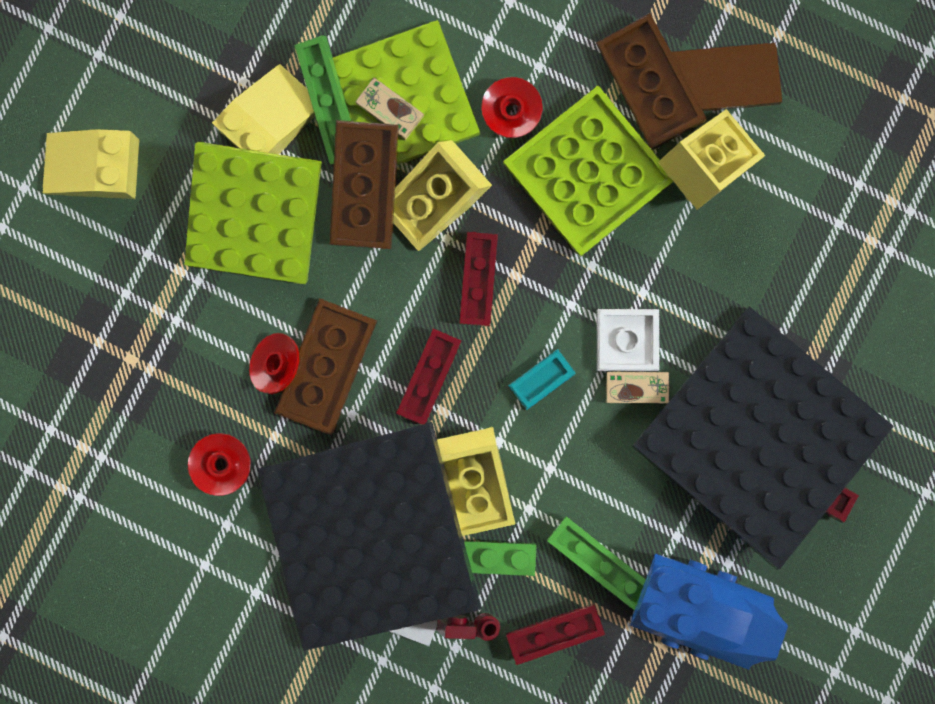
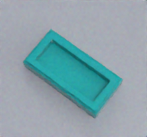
M557 349L508 386L523 407L528 410L576 373Z

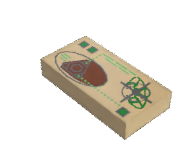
M376 78L372 79L356 101L359 107L382 124L399 125V136L405 141L424 117L422 112Z
M606 372V403L669 402V372Z

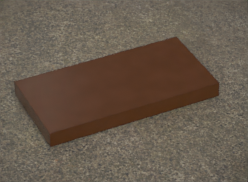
M651 13L596 43L651 150L707 121Z
M776 42L671 52L703 112L780 105L782 103Z
M336 120L330 244L382 249L392 248L399 125Z
M319 298L299 349L298 370L292 382L283 390L274 413L333 435L377 320Z

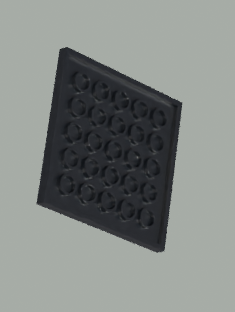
M749 306L631 447L772 567L780 570L894 426Z
M432 422L257 469L303 651L475 612L482 608Z

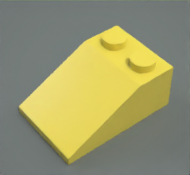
M279 64L236 97L212 124L236 148L280 154L315 117L308 89Z
M726 109L680 141L658 163L664 169L667 176L683 192L686 199L698 210L765 155Z
M98 129L47 133L43 194L135 199L139 139L131 131Z
M452 140L438 142L395 188L393 223L411 244L420 251L467 211L492 184Z
M491 427L437 439L462 536L515 525L494 428Z

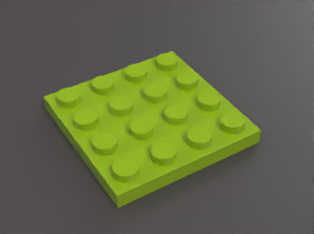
M438 20L333 57L351 121L381 123L356 104L357 99L373 78H376L424 114V117L406 141L400 136L398 137L397 165L426 155L438 142L452 140L457 144L480 135L478 125Z
M596 86L503 161V165L579 257L583 256L674 182L659 165V158L599 86Z
M204 142L195 143L184 265L306 284L308 282L322 161Z

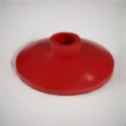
M507 77L494 82L487 89L483 96L481 109L486 125L494 133L506 138H518L527 135L538 125L542 116L543 105L539 92L530 82L517 77ZM508 106H515L517 113L509 115L506 112V108Z
M275 333L265 337L257 345L249 366L250 378L257 390L266 394H275L284 390L292 382L299 366L297 344L291 337L282 333Z
M211 434L202 438L195 444L189 455L188 471L190 478L196 487L209 495L223 496L235 492L245 483L250 473L251 461L246 447L240 440L228 434ZM220 458L224 459L227 463L224 470H219L216 466V462Z

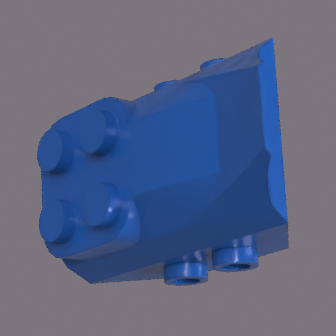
M658 554L654 555L630 626L662 637L661 643L678 649L681 644L691 648L690 653L699 658L708 660L710 655L748 670L754 664L775 661L777 659L788 625L776 611L773 597L736 583L737 576L721 570H719L718 575L706 571L708 566L690 559L689 563L685 564Z

